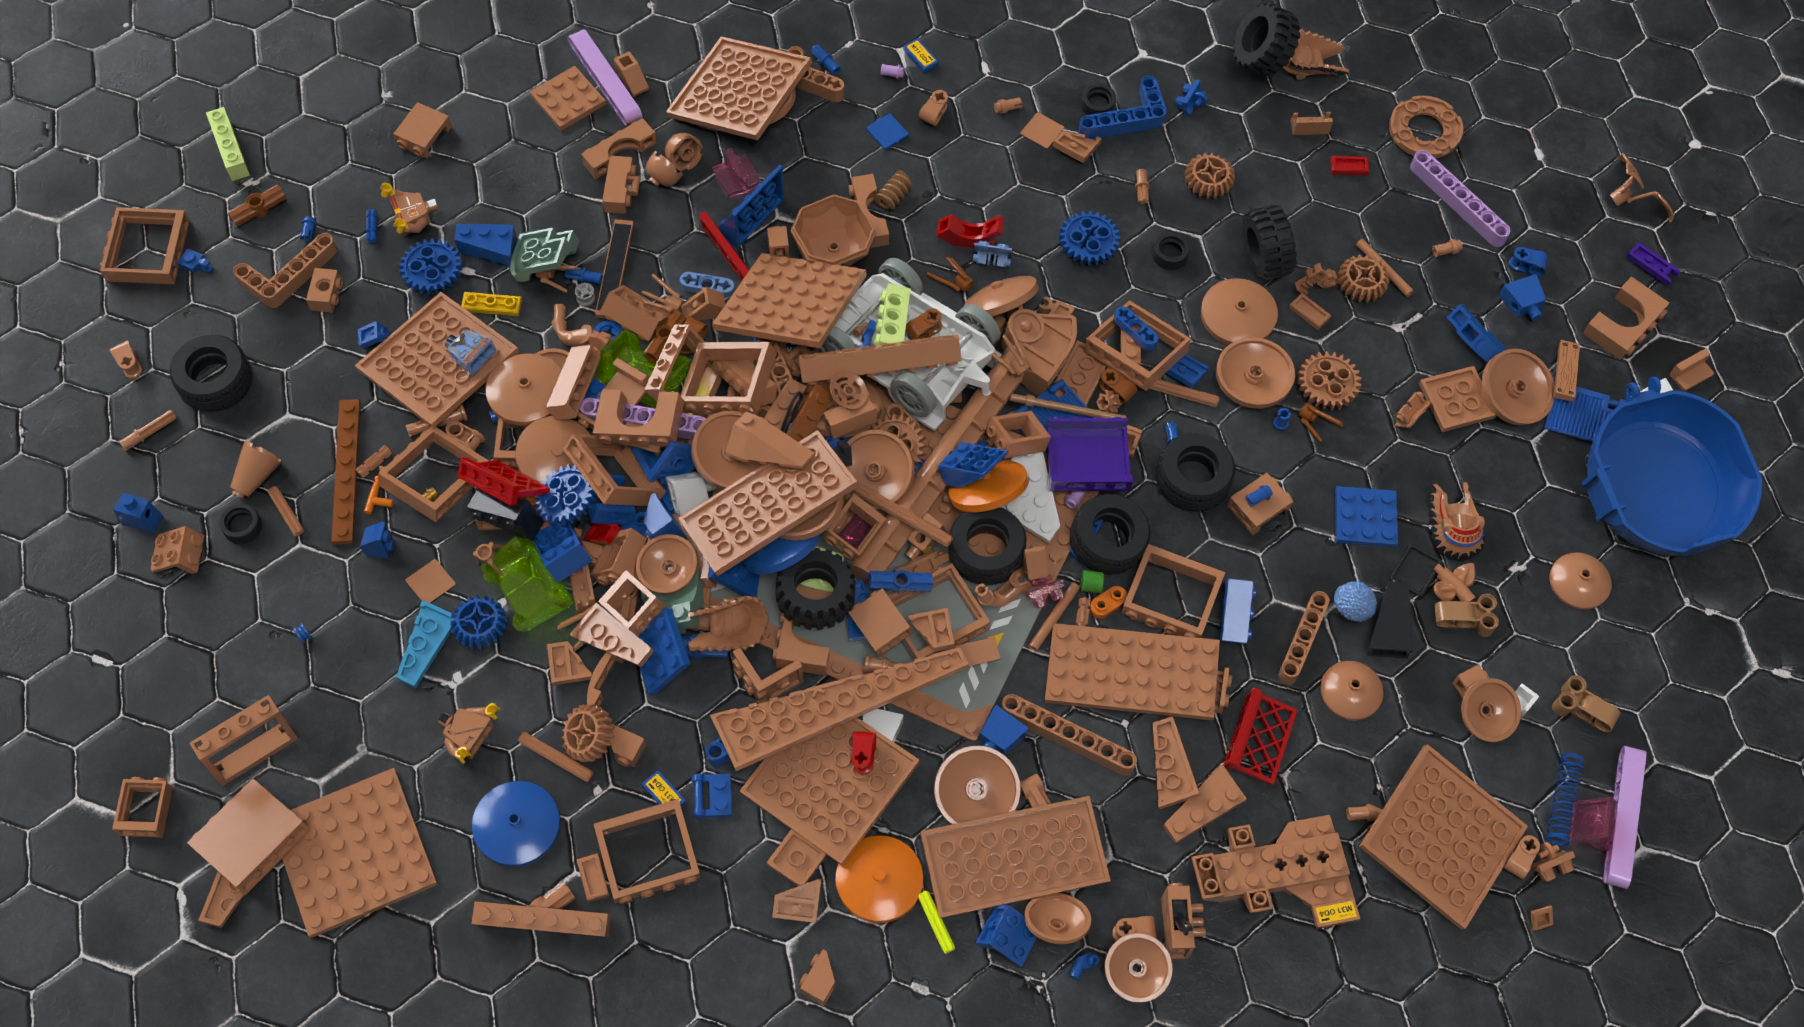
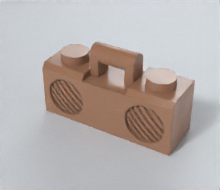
M610 156L602 200L604 212L625 214L627 207H631V196L638 195L640 177L636 176V165H633L632 157Z

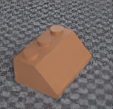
M624 285L608 293L600 310L608 320L618 322L623 329L633 331L638 334L637 336L645 341H650L654 338L657 327L663 325L670 314L666 310L644 304L643 300H649Z

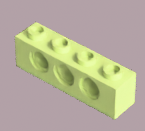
M222 107L206 112L231 180L235 181L250 176L225 108Z
M888 283L886 290H882L880 302L883 303L882 305L880 304L878 309V316L881 317L877 320L875 329L879 332L875 335L873 345L904 341L910 288Z

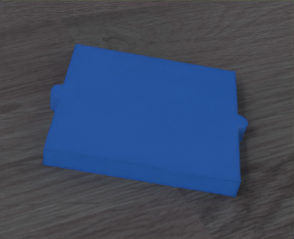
M890 113L881 119H876V122L866 127V131L884 150L895 144L898 145L900 141L909 136V133Z

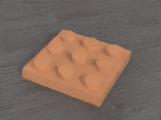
M576 66L571 67L530 91L532 99L560 131L606 105L605 99Z
M1474 366L1421 379L1419 382L1426 400L1432 401L1429 407L1441 432L1497 417L1484 397L1482 381Z

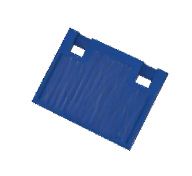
M1063 379L1051 385L1047 391L1037 397L1039 399L1088 408ZM1059 389L1065 393L1061 397L1055 394ZM1023 405L1013 412L1032 411L1046 431L1048 418H1093L1038 406L1028 407ZM1018 429L1025 437H1027L1025 433L1022 431V429ZM1048 446L1046 448V451L1043 452L1044 455L1048 453Z
M1576 386L1573 402L1554 398V403L1547 415L1544 429L1593 442L1601 424L1613 411V409L1607 407L1616 408L1621 403L1626 402V400H1612L1609 395Z

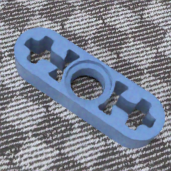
M685 272L680 276L681 288L688 292H700L704 288L702 286L704 282H711L712 286L709 288L722 292L724 298L731 297L735 291L733 281L728 278L694 272Z

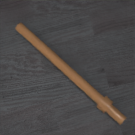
M1011 393L1009 401L1023 403L1024 406L1028 407L1038 406L1089 417L1126 418L1125 415L1035 398L1034 395L1028 394L1023 396Z

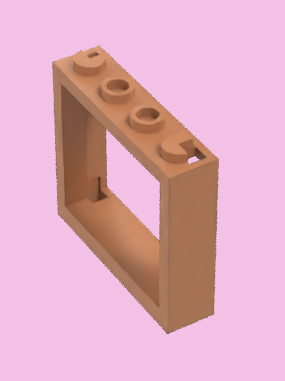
M116 207L114 217L111 219V230L107 234L108 242L103 249V261L100 263V273L105 280L109 282L175 284L179 269L177 262L182 256L190 223L185 211ZM127 223L173 225L162 270L116 268Z
M1129 300L1122 307L1129 308L1158 335L1159 339L1175 349L1149 372L1104 343L1119 328L1114 322V313L1086 338L1085 352L1147 391L1189 352L1191 339Z
M689 324L673 326L644 389L656 402L659 392H666L663 388L683 344L685 343L695 354L698 342H705ZM714 360L707 361L696 396H715L722 377L713 369ZM683 409V411H682V413H684V414H690V415L693 414V413H687L684 409Z
M698 342L681 392V397L684 400V410L687 413L713 414L723 411H739L743 414L746 411L758 413L777 355L770 342ZM758 360L747 396H696L707 361Z
M430 427L428 430L423 431L418 439L411 442L401 454H397L392 462L384 466L379 471L378 476L380 487L434 522H437L475 486L459 478L432 502L396 479L395 476L433 442L458 458L467 457L477 463L489 460L437 427L434 429Z
M572 434L563 447L565 453L603 504L648 506L650 496L653 493L660 500L666 493V490L657 479L653 482L648 480L639 462L636 460L630 445H625L626 447L622 448L623 445H620V443H600L594 435ZM595 455L614 456L637 487L618 486Z
M1148 544L1121 614L1130 617V620L1144 622L1149 627L1160 628L1170 635L1176 634L1178 636L1201 638L1225 572ZM1148 561L1213 585L1198 627L1132 603Z
M951 563L943 568L940 566L932 573V588L950 580L976 620L953 633L955 646L989 631L990 620L954 565ZM905 591L900 594L888 593V597L897 607L924 592ZM909 637L902 641L913 661L917 658L928 657L932 654L946 651L935 652L930 646L917 651Z
M267 695L189 744L202 764L220 785L224 786L298 740V737L271 697ZM268 701L269 704L263 707L262 704ZM276 718L279 722L274 728L214 764L209 759L271 719ZM202 741L203 744L198 747L196 744Z
M679 799L594 824L615 904H628L633 901V898L639 896L641 898H648L653 896L656 891H671L676 888L675 885L682 883L690 885L701 878ZM676 814L691 869L619 891L604 835Z

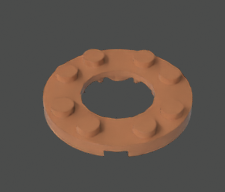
M1414 96L1410 100L1400 102L1395 107L1389 121V130L1394 142L1407 154L1414 156L1417 151L1425 150L1434 158H1440L1448 155L1458 146L1463 135V122L1461 117L1457 116L1453 111V107L1447 102L1431 96ZM1429 115L1441 123L1443 134L1440 138L1435 139V141H1422L1418 137L1415 138L1412 131L1408 128V123L1415 116Z

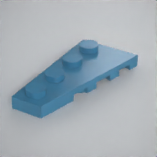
M424 600L421 602L419 615L416 616L415 626L412 635L409 637L408 647L403 655L396 676L398 681L415 689L451 634L453 627L450 625V621L455 620L451 618L452 613Z

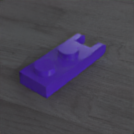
M1640 242L1626 256V258L1665 285L1672 283V280L1668 277L1670 273L1674 276L1680 274L1678 268Z

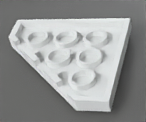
M1039 452L1013 457L1011 461L1020 463L1025 467L1029 477V484L1018 498L1002 506V508L1012 512L1022 523L1025 530L1049 544L1060 530V522L1053 492L1050 491L1049 475L1044 454Z

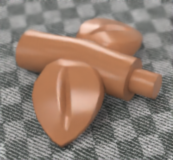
M1474 563L1463 564L1453 572L1448 568L1444 569L1440 564L1433 569L1438 574L1437 578L1440 580L1435 583L1434 592L1441 600L1451 601L1455 596L1461 602H1473L1476 599L1475 595L1468 588L1475 581L1476 570Z

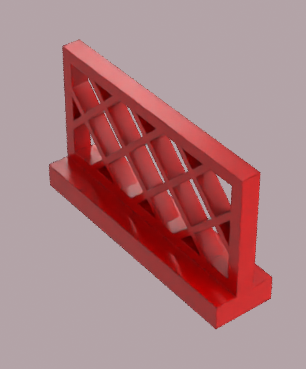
M467 457L460 458L458 478L510 506L517 505L518 498L549 494L550 487L498 460L477 463Z
M1254 687L1246 695L1223 766L1227 770H1237L1272 786L1277 776L1297 709L1261 694L1262 690ZM1260 702L1268 703L1271 711L1263 714L1259 706ZM1284 710L1290 713L1289 719L1282 722L1278 711ZM1270 714L1274 715L1278 723L1272 727H1269L1265 716ZM1261 719L1265 729L1257 732L1253 723L1255 720ZM1280 727L1283 738L1276 741L1271 730ZM1267 732L1272 743L1264 746L1259 735ZM1254 737L1259 748L1251 751L1247 742L1248 739ZM1274 746L1277 757L1270 760L1266 748ZM1261 751L1266 762L1257 764L1253 753ZM1248 756L1253 767L1246 768L1241 766L1242 758ZM1268 764L1271 770L1270 778L1264 776L1259 767Z

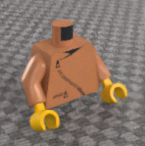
M490 703L487 707L467 708L466 710L460 708L453 717L444 712L440 716L438 723L445 727L443 730L444 744L449 754L459 759L462 764L465 763L463 760L465 757L472 760L494 727L489 717L496 720L495 712L501 711V708L494 703Z

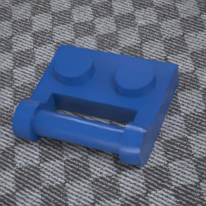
M730 773L692 775L695 798L693 818L732 817ZM709 783L710 809L705 810L703 808V784Z

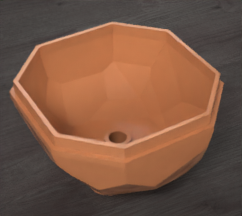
M831 195L802 207L793 224L791 234L800 255L807 262H822L823 265L834 264L850 267L868 255L876 235V230L858 201L838 195Z

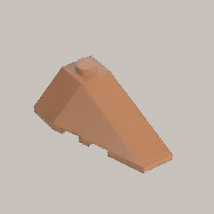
M747 411L733 425L726 448V455L742 462L749 463V460H754L764 465H767V462L778 463L780 467L803 469L815 456L814 452L763 418Z

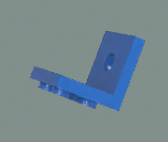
M671 440L666 449L661 450L659 456L637 447H632L631 449L643 469V473L650 482L657 479L662 484L667 485L666 477L692 473L695 468L691 454L692 444Z

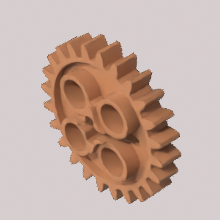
M1328 351L1325 352L1324 356L1318 352L1316 357L1311 355L1310 359H1305L1304 364L1301 365L1297 375L1299 378L1297 384L1300 385L1299 391H1304L1303 397H1310L1309 403L1312 401L1316 402L1315 407L1322 404L1324 410L1326 406L1333 410L1336 405L1338 409H1341L1342 405L1347 407L1349 402H1354L1355 397L1358 396L1362 385L1360 384L1362 378L1358 376L1360 371L1354 370L1355 364L1349 365L1350 359L1344 361L1343 355H1340L1338 358L1336 357V352L1332 356H1329Z
M893 414L892 419L885 415V421L878 419V426L872 424L874 430H883L890 433L898 428L897 437L905 444L908 442L912 444L909 450L913 456L915 469L918 470L916 463H923L920 456H926L922 449L927 447V445L922 443V441L926 440V437L920 436L923 430L917 429L919 424L916 422L912 423L913 419L909 417L906 419L904 415H900L898 418L896 414Z

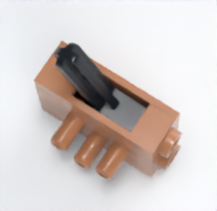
M1172 883L1166 887L1161 898L1165 948L1171 959H1189L1195 948L1194 937H1204L1206 935L1204 927L1193 928V926H1203L1204 919L1202 917H1192V913L1203 912L1204 907L1202 903L1191 904L1189 886H1183L1182 883Z

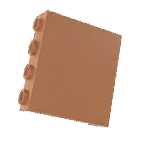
M252 779L215 816L211 817L209 822L199 832H196L187 843L245 896L310 829L292 811L256 780Z

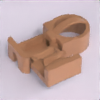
M1318 263L1312 269H1307V276L1295 282L1297 291L1308 295L1307 289H1309V286L1313 287V284L1316 282L1321 288H1331L1338 283L1339 279L1334 270H1324L1321 264Z

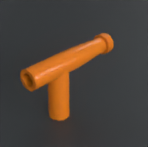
M379 476L374 478L375 481L364 509V513L368 515L372 514L374 505L391 508L394 505V500L377 497L380 488Z

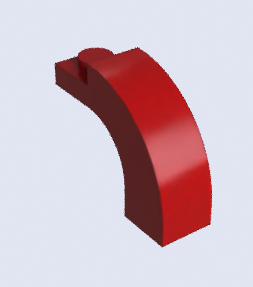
M950 214L939 220L936 236L945 242L959 247L974 248V243H979V241H986L990 245H994L995 238L1003 233L1005 219L999 215L984 223L972 224Z

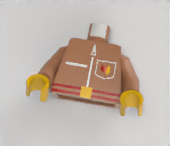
M383 183L380 187L382 197L387 198L389 195L391 197L389 199L397 218L393 227H397L396 231L399 234L403 233V236H406L410 233H420L431 223L428 213L438 210L435 199L423 202L420 193H409L392 189L389 183Z

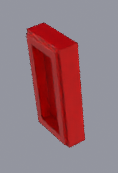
M1331 156L1330 158L1331 174L1368 176L1369 174L1368 157Z
M593 523L583 539L594 544H611L621 528L617 524Z

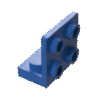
M998 905L993 908L976 944L981 948H993L1017 966L1022 967L1037 937L1028 929L1025 918L1021 913L1010 905Z

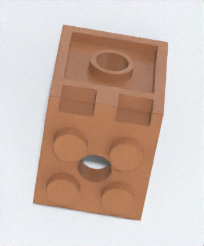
M739 647L732 651L733 671L738 679H743L746 692L749 696L753 695L758 704L767 702L770 698L779 697L804 682L803 666L799 660L761 680L741 648Z

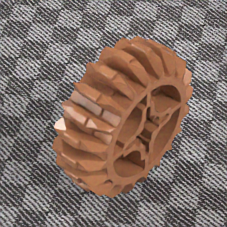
M1213 152L1210 155L1204 153L1203 156L1198 154L1196 158H1192L1190 163L1187 164L1185 184H1188V189H1193V194L1199 193V197L1203 195L1206 196V199L1212 196L1215 200L1217 195L1222 197L1232 188L1235 179L1234 168L1231 167V162H1227L1226 158L1221 159L1220 154L1218 156H1214Z
M1359 254L1357 258L1352 256L1350 260L1346 259L1344 264L1340 266L1337 275L1339 279L1338 285H1340V291H1345V296H1351V301L1356 298L1359 303L1362 300L1366 303L1370 300L1374 302L1386 292L1389 284V272H1386V266H1381L1382 261L1376 262L1375 257L1369 259L1367 254L1363 258Z
M593 704L579 705V708H573V713L567 714L568 720L563 721L565 728L561 729V731L564 732V736L560 739L565 742L562 747L567 749L566 753L571 758L580 760V762H593L596 759L602 758V753L608 752L607 746L612 745L610 738L615 737L611 734V731L615 728L610 725L613 719L608 717L609 713L604 711L602 707Z

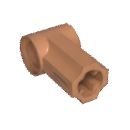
M1037 774L1020 781V791L1024 795L1023 799L1028 801L1031 808L1051 804L1044 792V785Z
M563 882L545 897L540 896L535 899L529 906L563 909L575 899V896Z

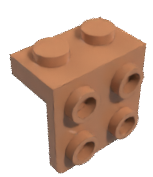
M187 526L159 534L155 540V549L151 559V571L158 572L176 566L191 574L197 573L205 535Z

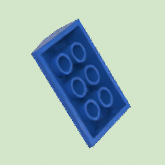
M779 165L762 183H758L755 190L750 195L748 194L738 207L733 209L731 215L727 219L722 220L719 230L728 243L739 248L785 200L783 166Z

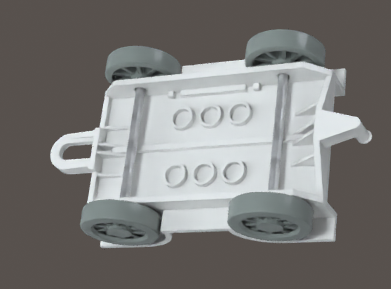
M889 258L879 267V274L872 275L857 290L821 348H815L812 353L859 347V345L863 344L861 341L862 335L857 337L853 330L856 327L859 328L865 322L869 323L870 320H874L877 323V320L880 319L881 316H878V309L880 304L882 305L883 303L880 302V295L882 290H886L888 283L910 288L906 324L928 309L934 308L939 310L941 313L942 329L931 337L958 334L962 361L954 366L938 364V367L927 369L926 366L918 367V370L915 371L901 369L898 370V373L894 374L879 372L877 376L870 378L885 386L892 400L896 404H900L911 417L936 431L946 420V407L968 384L982 388L981 393L983 395H990V378L982 369L985 365L992 368L997 362L992 353L999 357L1002 355L993 347L1000 339V329L994 318L979 306L967 304L956 313L925 293H922L923 285L915 270L900 259ZM875 330L871 339L870 346L873 345L876 333L878 334L879 331ZM905 331L904 341L912 340Z

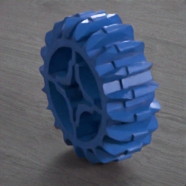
M476 594L475 599L472 600L468 596V602L461 601V607H455L456 613L451 614V618L455 619L450 621V625L453 627L451 630L452 634L456 636V640L461 642L464 647L469 644L472 650L476 645L481 650L484 644L490 648V642L497 643L496 637H503L502 631L507 628L505 623L508 620L505 616V609L502 608L501 603H496L493 597L488 599V596L484 595L480 599L479 595ZM482 610L489 611L494 615L484 614ZM463 629L474 630L476 634H470Z

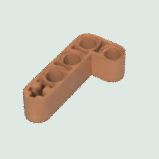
M793 46L787 51L804 56L802 48ZM811 67L808 68L796 85V88L832 102H840L844 99L843 80Z

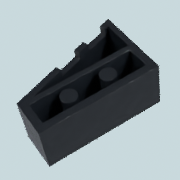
M479 488L467 506L474 519L487 522L532 542L544 523V520L527 499L518 498L517 505L510 506Z

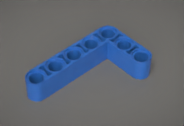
M1144 76L1141 79L1139 96L1143 106L1085 115L1080 119L1078 134H1084L1087 139H1095L1096 137L1101 138L1162 127L1167 111L1156 78Z

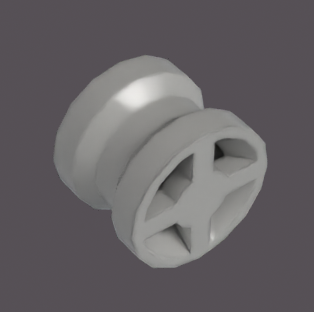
M581 283L575 288L576 301L579 305L587 307L594 303L595 294L592 285Z

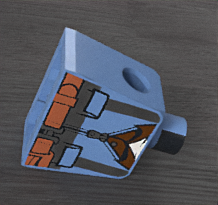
M468 330L463 331L458 337L450 335L446 340V344L449 346L448 352L452 360L472 377L497 351L491 338Z

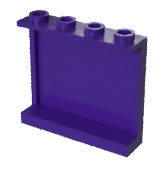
M1048 418L1047 432L1051 436L1048 443L1050 491H1131L1133 477L1130 474L1128 418Z

